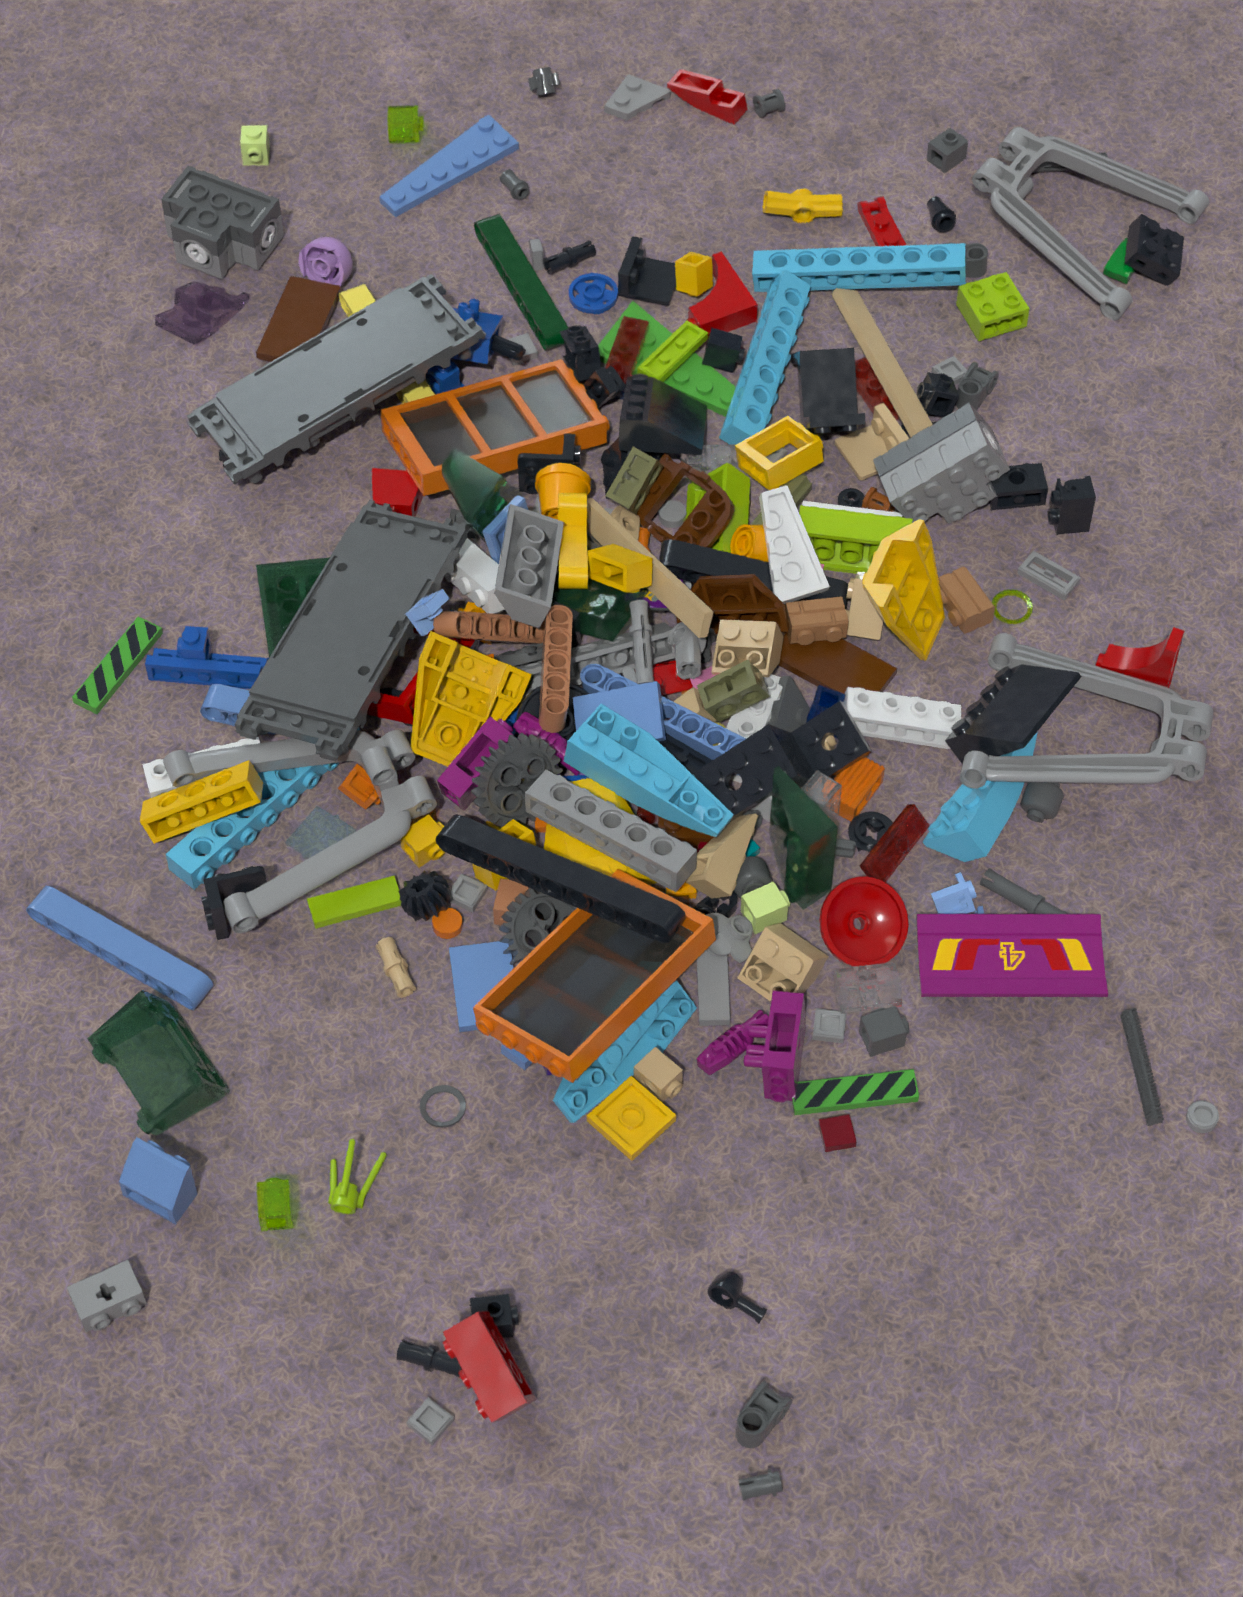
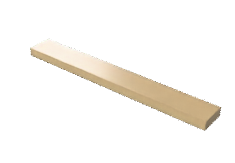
M835 288L832 293L833 299L910 437L912 438L913 435L928 426H932L931 420L858 291Z
M587 498V531L603 546L616 544L653 558L652 586L646 588L698 638L708 637L713 611L593 498Z

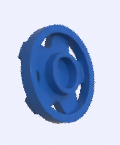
M588 273L574 279L569 286L570 303L575 309L584 313L602 314L611 309L618 299L616 283L610 277L603 274ZM594 280L592 283H585V281ZM606 284H608L612 288V290L605 289ZM574 290L578 293L576 297L573 296Z

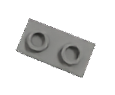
M128 1260L67 1287L85 1332L102 1330L112 1320L121 1316L129 1317L135 1315L141 1310V1307L147 1305L143 1291ZM110 1296L111 1300L106 1301L105 1298Z

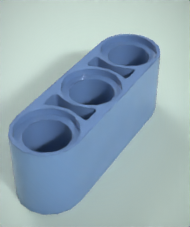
M212 684L201 706L200 713L207 720L235 726L237 715L250 695L249 690L222 684Z

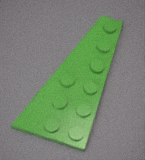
M632 301L598 345L600 362L629 375L637 374V367L664 343L672 333L637 303ZM694 352L664 383L705 404L707 409L726 417L736 387L713 367L702 364L703 359Z

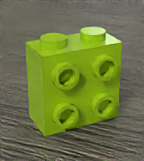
M1007 272L991 275L987 278L958 286L956 305L978 341L1027 327L1030 308Z

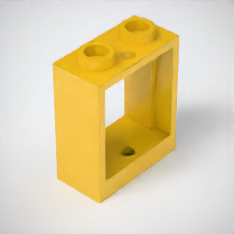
M789 416L735 445L738 467L768 490L782 486L824 461L823 443L820 437L812 434L801 423H797ZM789 443L797 448L796 451L775 463L766 458V456Z

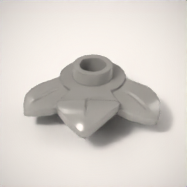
M720 913L707 914L706 916L714 921L716 940L707 948V951L717 957H725L731 954L739 963L746 961L752 951L749 944L753 930L751 922L741 915L727 918Z

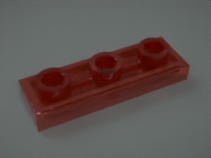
M627 316L622 318L605 369L610 366L614 367L625 385L627 376L633 375L650 327L649 321Z
M864 357L856 360V390L868 408L874 413V407L884 403L894 418L899 420V415L867 358Z
M915 804L906 805L859 865L867 877H873L886 883L930 825Z

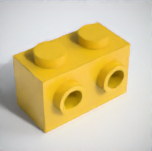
M616 544L588 550V578L626 593H637L641 588L652 586L653 558Z

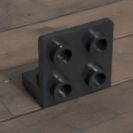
M632 236L618 272V296L665 306L670 305L676 288L675 263L647 258L646 250L642 249V238Z

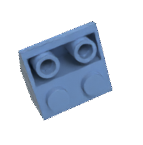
M136 1137L132 1143L119 1180L122 1194L157 1215L177 1224L198 1195L190 1164L179 1155L172 1157L165 1153L157 1143L150 1140L145 1142Z

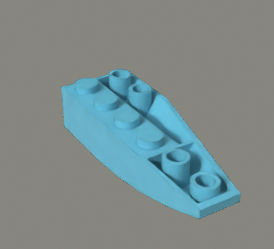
M603 704L596 708L567 741L564 757L565 763L600 785L614 791L618 796L653 814L716 838L733 818L734 814L650 733Z
M1037 733L1024 748L1001 756H1033ZM986 781L985 785L980 788H969L962 784L941 807V813L936 821L929 826V832L924 838L923 844L926 847L963 862L986 857L1010 818L1025 782Z
M641 963L638 967L653 974L662 964ZM630 976L601 1014L608 1018L643 982ZM675 980L573 1083L562 1078L553 1102L569 1122H576L630 1076H634V1066L654 1047L663 1053L691 1017L697 1007L678 981ZM594 1024L583 1042L599 1027L598 1025Z

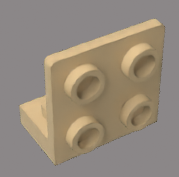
M882 403L874 407L870 426L835 439V446L858 479L864 480L878 474L873 459L885 454L903 441H907L909 437L886 405Z

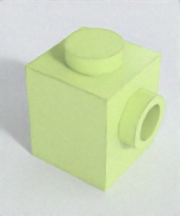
M267 125L241 126L240 146L243 165H269L270 144Z
M774 881L741 895V913L751 922L754 934L762 932L767 926L787 921L790 902L787 894L783 890L779 891Z

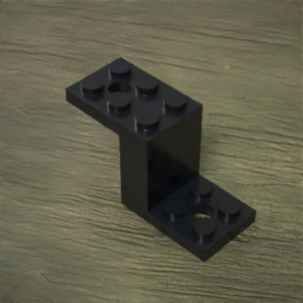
M854 348L808 350L791 354V364H797L800 421L805 428H808V431L811 433L831 432V427L835 426V432L858 430V425L865 424V413H858Z
M839 701L793 732H788L769 724L697 770L695 774L699 781L734 814L731 820L733 821L776 792L796 799L802 798L872 751L845 704ZM835 734L838 738V745L833 750H827L825 740L829 735ZM739 774L742 784L739 789L733 791L729 787V780L733 775Z

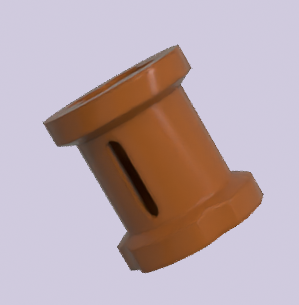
M871 487L864 497L862 508L895 512L896 508L890 503L888 496L877 492L878 490L875 487ZM878 501V502H880V503H882V504H884V505L881 506V505L877 504L876 502Z

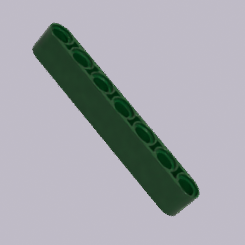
M496 214L475 221L474 230L479 242L544 351L564 345V340L559 331L567 330L568 326L502 216Z

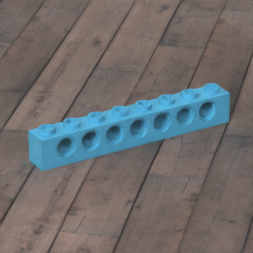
M965 243L754 251L752 269L754 292H768L771 282L784 269L810 284V290L960 286L966 284Z
M786 269L770 284L719 436L721 440L734 448L736 444L763 430L772 417L770 413L771 407L778 398L777 388L785 377L783 370L791 358L789 351L797 340L795 333L804 318L801 314L810 300L808 293L811 285Z
M339 762L258 772L263 781L261 803L196 827L165 854L169 870L195 890L201 883L204 884L203 879L211 878L221 865L231 862L235 853L240 848L251 844L258 832L265 826H271L286 807H292L305 790L315 787L319 778L328 770L332 771L335 769Z

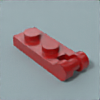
M884 196L877 197L871 202L866 200L858 202V212L875 246L906 245L887 208ZM875 211L878 212V214H874V215L871 214V212H875Z

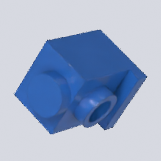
M451 359V365L443 369L441 366L436 365L426 372V382L435 394L464 387L459 378L460 370Z
M185 626L182 637H179L177 642V653L180 654V658L210 660L212 646L208 627Z

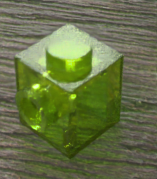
M418 105L388 106L387 125L389 143L420 142V132L424 131V116H419Z
M269 1178L264 1182H256L258 1219L261 1231L294 1228L292 1192L289 1179Z

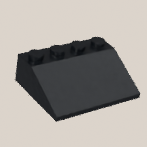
M645 374L627 376L619 424V450L631 451L635 447L642 452L702 455L707 406L656 378L648 377Z
M1024 664L1009 668V666L1004 667L994 676L996 680L981 691L980 695L982 697L966 709L967 715L951 727L952 733L946 738L945 742L962 764L964 756L971 751H980L989 757V755L1001 756L1024 748L1082 676L1079 672Z

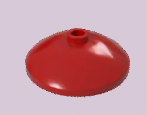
M862 876L845 880L835 886L825 898L819 918L820 932L828 950L839 961L855 968H873L893 959L905 943L909 926L907 910L899 894L884 881ZM855 919L861 922L859 930L854 927L853 922Z

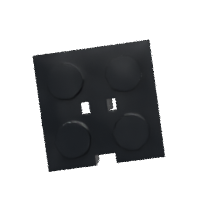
M1141 214L1129 225L1124 264L1165 286H1169L1180 276L1184 237L1169 228L1162 229L1157 221ZM1137 260H1140V261L1144 262L1145 264L1143 265V264L1137 262Z

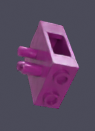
M489 717L437 779L441 793L463 811L476 798L471 793V790L478 786L472 782V779L480 776L475 767H483L485 764L481 760V756L489 758L491 755L489 747L491 746L497 750L499 748V739L508 743L509 735H513L511 733L513 731L512 727L502 719L495 721L492 717Z
M773 991L768 1026L749 1025V1037L766 1038L765 1045H747L744 1066L762 1068L764 1098L785 1102L796 1098L806 1031L804 993Z

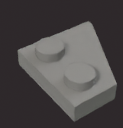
M628 74L605 104V112L621 119L629 120L637 116L639 112L652 108L653 103L661 99L668 100L671 97V90Z

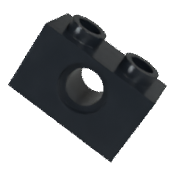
M1042 463L1009 466V471L1002 474L998 479L991 481L997 497L989 501L991 510L1042 506L1046 504L1048 485Z

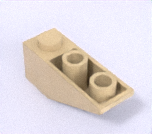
M754 813L737 817L722 830L717 838L714 837L697 853L696 869L686 880V883L712 899L731 896L737 884L736 880L741 865L746 858L745 853L750 838L754 834V826L758 815Z

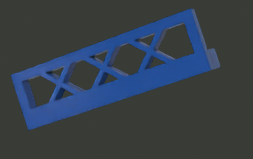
M154 648L153 655H147L145 667L148 680L209 686L212 684H222L236 688L251 689L268 660L261 657L211 653L210 660L180 658L177 650Z

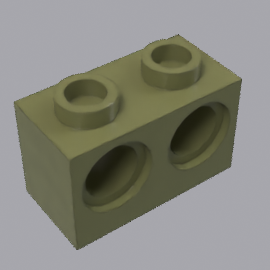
M633 447L605 496L637 514L664 465L657 459Z
M749 660L697 685L705 710L718 722L770 697L762 673Z

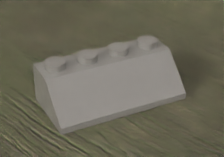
M510 504L494 594L512 620L540 628L551 608L564 522Z

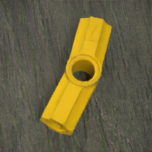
M798 189L792 194L765 191L762 210L763 213L792 216L796 223H809L815 217H841L843 211L842 194L813 195L808 189Z

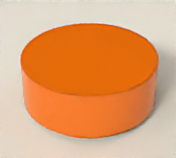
M447 907V910L438 913V917L433 915L432 927L434 933L443 939H451L458 936L463 928L461 914L456 909Z

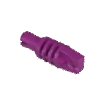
M528 712L521 714L513 728L519 734L523 733L527 737L533 734L537 738L543 739L556 750L554 755L560 758V763L574 775H579L581 772L564 762L568 740L561 737L559 733H550L543 730L539 724V719Z
M758 1010L746 1022L733 1025L730 1030L728 1029L717 1040L710 1043L696 1058L697 1066L708 1075H712L729 1065L745 1052L748 1044H753L755 1037L748 1036L749 1025L768 1026L769 1016L766 1013L763 1015V1011Z

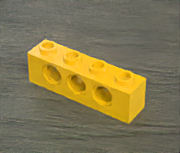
M245 761L143 801L140 823L153 844L261 803L263 781L251 761Z

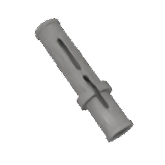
M635 600L629 604L632 622L629 633L633 636L636 683L644 684L654 682L650 635L653 631L652 626L649 625L648 602L645 600Z

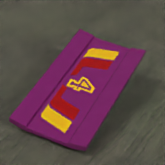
M917 914L916 916L921 997H1108L1102 945L1101 914Z

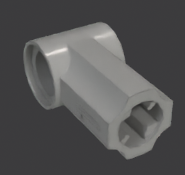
M680 622L672 628L667 641L668 644L675 648L677 675L682 679H695L701 674V653L706 646V638H698L683 622Z

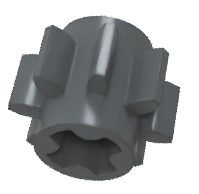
M551 67L532 71L533 77L528 79L530 91L536 90L538 97L556 93L555 87L560 85L558 72L552 73Z

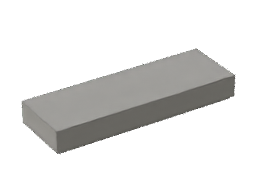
M706 949L696 959L699 1026L730 1025L727 956L717 957L710 954Z

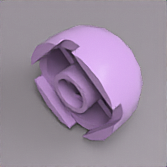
M319 237L309 242L301 250L298 263L304 277L307 275L310 280L341 286L351 274L353 260L350 251L340 240L333 237Z

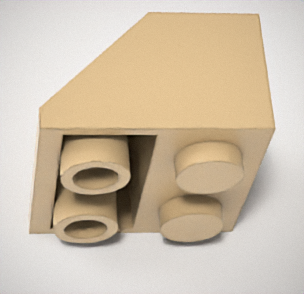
M720 620L711 673L718 675L749 660L762 673L763 677H769L780 662L783 635L777 622Z
M781 923L764 928L737 978L771 1001L773 991L804 993L816 980L829 956Z

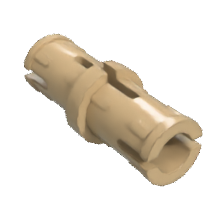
M392 937L381 939L376 944V949L383 960L385 975L390 977L397 996L403 998L413 994L416 987L409 976L407 961L401 957L395 940Z

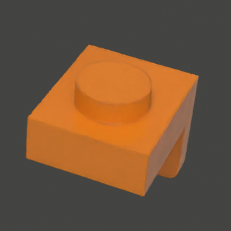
M358 764L351 769L337 788L364 809H367L372 803L378 805L381 802L368 774Z

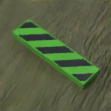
M138 616L72 696L73 703L98 714L163 634L162 628Z
M914 1069L798 1082L796 1098H792L794 1115L919 1102V1093Z

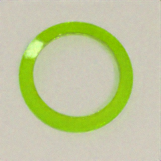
M1003 590L997 593L992 600V604L995 606V617L1004 623H1022L1031 616L1033 611L1031 599L1019 590ZM1005 596H1016L1026 603L1027 613L1019 619H1007L997 611V603Z

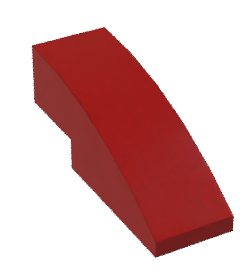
M679 69L667 83L668 89L693 107L725 122L735 125L748 110L745 93L724 88L721 79Z

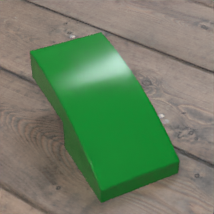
M1125 238L1105 265L1103 275L1127 284L1135 269L1124 264L1127 238Z

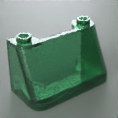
M454 448L442 463V475L466 524L486 543L482 531L509 504L500 496L501 485L505 487L508 482L502 475Z
M144 990L137 993L87 1038L94 1048L92 1054L101 1064L108 1063L117 1069L141 1106L137 1111L139 1119L136 1122L140 1129L148 1135L150 1133L154 1135L163 1133L220 1101L230 1091L227 1083L178 1010L168 1001Z

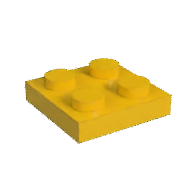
M632 1076L625 1080L587 1115V1122L631 1161L676 1121V1114Z

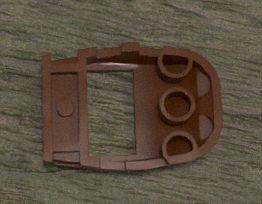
M664 454L659 460L664 466L636 514L640 517V524L648 529L653 537L660 542L678 540L710 548L728 526L734 513V504L727 493L708 474L703 471L700 472L682 461L678 464L669 455ZM685 476L707 492L674 536H672L651 519Z

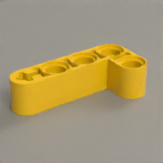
M558 493V520L564 522L558 558V588L588 589L587 493Z

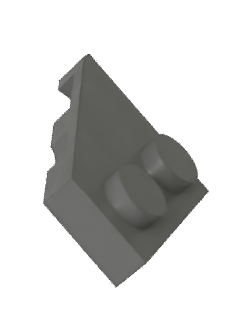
M782 676L778 683L783 687L779 700L773 702L771 719L768 724L788 732H793L815 716L792 677Z

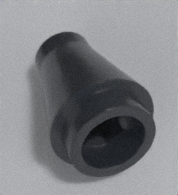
M940 197L930 198L927 202L932 227L943 233L953 229L956 223L955 212Z

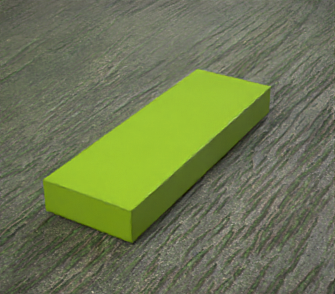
M686 320L637 367V374H645L648 377L664 382L708 339V332Z
M390 876L308 898L307 904L314 927L317 929L401 906L395 876Z

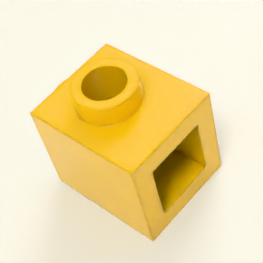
M689 252L675 261L677 291L696 297L713 287L712 257Z
M429 814L411 825L406 835L400 839L402 850L418 868L431 860H438L445 853L435 840L444 825L439 821L436 823Z

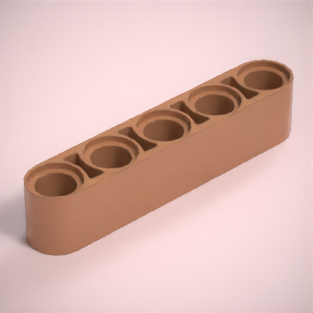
M563 605L551 606L546 615L543 632L539 724L543 730L550 733L560 732L564 728L569 706L573 615L571 610Z
M442 611L434 618L433 622L435 633L446 638L512 643H542L545 620L540 628L512 620L509 615L465 611Z

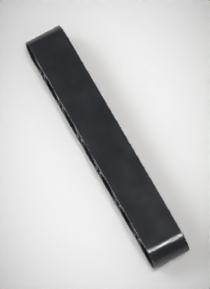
M665 540L661 544L659 561L678 579L695 583L700 576L755 574L773 592L769 562L678 540ZM826 576L830 586L827 591L796 601L842 597L846 610L848 583Z

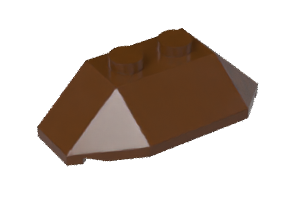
M755 574L700 576L690 589L713 611L710 628L716 634H718L720 620L777 622L781 632H788L790 629L784 603ZM676 617L677 624L682 622L678 617Z

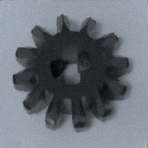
M424 870L419 876L413 875V879L403 882L404 888L398 891L404 912L415 921L421 918L428 921L433 915L438 917V913L447 910L446 904L452 901L450 887L446 879L438 875L436 871L428 874Z

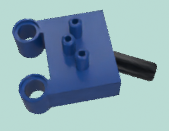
M477 299L469 300V305L461 302L458 304V308H453L464 321L472 317L486 333L484 339H479L478 343L470 347L472 355L464 361L488 364L494 352L517 361L522 360L523 355L526 353L523 346L501 337L502 315L479 312L480 301ZM458 354L451 358L463 360L459 358Z

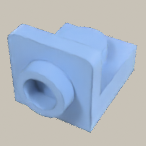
M443 589L423 597L405 613L421 636L427 635L434 628V618L443 611L441 606L450 599Z
M961 872L955 874L958 884L931 893L937 914H968L976 911L972 901L973 898L977 897L971 880L965 882Z

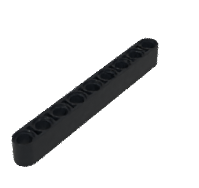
M453 815L435 839L437 845L450 855L660 943L670 942L686 919L685 912L678 905L462 815Z

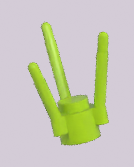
M350 1139L342 1182L338 1184V1187L336 1159L330 1161V1195L328 1203L331 1204L330 1208L333 1211L343 1214H354L356 1208H363L365 1197L387 1156L385 1152L380 1154L360 1193L357 1191L355 1184L349 1183L355 1140Z

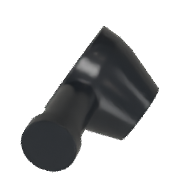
M727 1271L711 1283L707 1292L714 1303L726 1309L736 1307L754 1318L755 1322H761L767 1309L759 1307L741 1295L743 1280L738 1274ZM722 1294L729 1298L723 1299Z

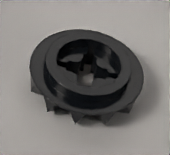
M870 811L858 814L852 819L848 827V835L850 840L856 843L858 852L864 850L868 851L871 855L873 852L879 851L883 854L886 848L892 847L896 836V829L893 822L887 816L879 812ZM867 828L873 833L878 832L877 840L871 836H866Z

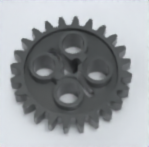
M520 733L518 739L513 735H509L508 743L501 739L498 740L499 748L497 750L491 746L489 747L491 754L489 758L481 756V760L485 764L483 767H475L480 776L472 779V782L478 787L471 790V793L477 797L473 802L479 807L478 811L493 824L497 823L503 827L514 819L525 826L526 818L533 822L536 821L535 816L526 812L525 792L545 770L556 775L563 770L557 766L560 758L554 755L556 750L543 739L537 738L533 734L527 737L525 734Z
M531 888L525 892V895L520 893L515 897L516 902L512 901L507 906L509 911H506L501 917L506 923L499 927V930L507 933L500 939V942L508 943L509 945L503 953L513 954L514 956L510 961V965L520 963L577 907L536 891L535 893ZM535 910L543 914L544 920L537 918ZM555 911H556V912L558 913V916H557L556 921L553 923L554 915H555ZM552 925L548 934V931H546V929ZM592 926L582 937L597 943V939L590 936L597 928ZM525 936L533 940L534 947L526 943ZM573 944L562 955V960L558 959L540 976V980L547 982L551 978L552 983L557 984L562 977L566 982L572 978V974L575 975L589 961L587 957H591L592 954Z

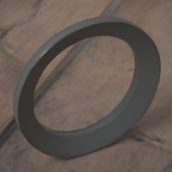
M439 1085L429 1089L420 1101V1112L423 1119L435 1127L444 1128L456 1124L462 1119L466 1110V1102L462 1093L448 1085ZM436 1093H451L459 1100L460 1110L455 1118L447 1122H438L428 1116L426 1103Z

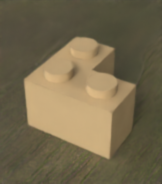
M858 572L855 578L850 579L846 598L852 599L850 610H846L849 623L847 635L880 640L884 621L863 588L862 579L865 572Z

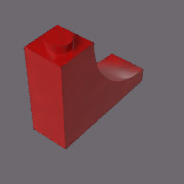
M723 252L713 254L712 271L716 284L703 300L689 307L687 319L708 332V338L711 328L730 332L757 322L758 304Z
M1173 627L1172 632L1164 641L1149 647L1130 648L1109 643L1106 653L1099 654L1095 666L1169 688L1185 631Z

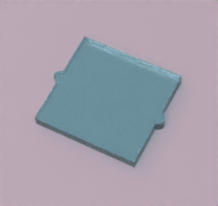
M316 806L287 839L285 844L301 853L302 857L306 859L356 832V829L340 820L338 815L333 816Z

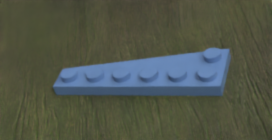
M488 114L380 196V203L394 217H397L519 149V142Z

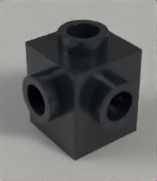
M928 372L924 381L920 382L917 388V397L925 412L931 415L941 417L949 415L959 398L953 378L943 373L935 374Z

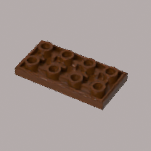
M290 276L256 351L257 359L272 362L325 331L339 299L341 286Z
M787 632L783 636L778 666L841 700L847 687L883 692L897 674V668L842 638L836 642L822 640L813 641L808 645H801L799 643L789 644Z

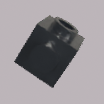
M711 328L702 364L733 373L735 364H741L745 348L741 347L743 336Z
M509 1294L470 1298L471 1315L476 1312L489 1311L502 1337H513V1325H519L517 1305L510 1306Z

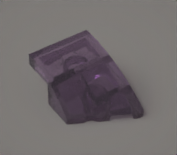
M193 281L175 289L174 308L155 315V325L195 345L216 333L235 316L249 300V294L242 292L240 295L225 293V289L222 287L209 286Z

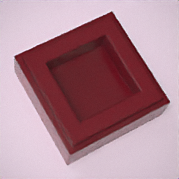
M850 1114L818 1120L825 1152L856 1147L857 1141Z

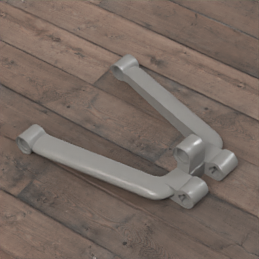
M1014 127L998 147L999 153L1003 158L1013 161L1010 166L996 158H988L972 176V182L978 190L991 193V204L994 210L1087 294L1100 303L1102 314L1112 320H1118L1133 302L1131 294L1126 289L1116 287L1115 284L1111 283L1039 213L1024 201V198L1034 186L1030 178L1032 171L1043 162L1057 163L1175 212L1180 220L1188 224L1195 223L1209 205L1207 195L1200 190L1188 192L1178 186L1054 136L1039 138L1022 127Z
M1007 633L997 634L993 638L988 664L994 670L1000 671L1007 666L1013 668L1024 664L1079 672L1082 677L1074 687L1149 709L1159 714L1161 717V735L1159 739L1152 743L1150 753L989 755L988 757L983 752L971 751L964 756L960 773V781L966 787L980 788L985 785L986 781L1156 784L1165 781L1172 774L1179 775L1187 781H1196L1203 777L1207 749L1203 744L1195 741H1203L1210 736L1214 714L1210 705L1182 699L1177 692L1165 686L1031 646L1018 644L1016 638ZM1181 735H1186V737L1194 741L1183 740Z
M357 730L348 745V753L339 756L336 762L321 758L319 754H316L315 744L294 738L205 751L191 755L185 750H176L165 756L163 764L174 787L184 786L248 760L251 761L257 773L354 761L364 768L382 803L384 813L379 819L260 887L247 893H234L225 898L222 906L233 932L245 933L252 930L258 924L259 919L267 917L398 842L408 832L411 819L423 816L434 810L437 802L425 777L415 776L406 780L403 784L399 785L396 771L409 766L415 760V755L404 731L393 730L381 738L375 739L372 735Z

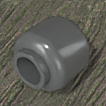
M1029 782L1020 802L1022 809L1027 812V818L1042 823L1044 819L1048 820L1056 817L1064 798L1063 791L1059 788V783Z
M746 857L741 865L734 891L741 899V895L771 883L772 880L766 862L758 857Z

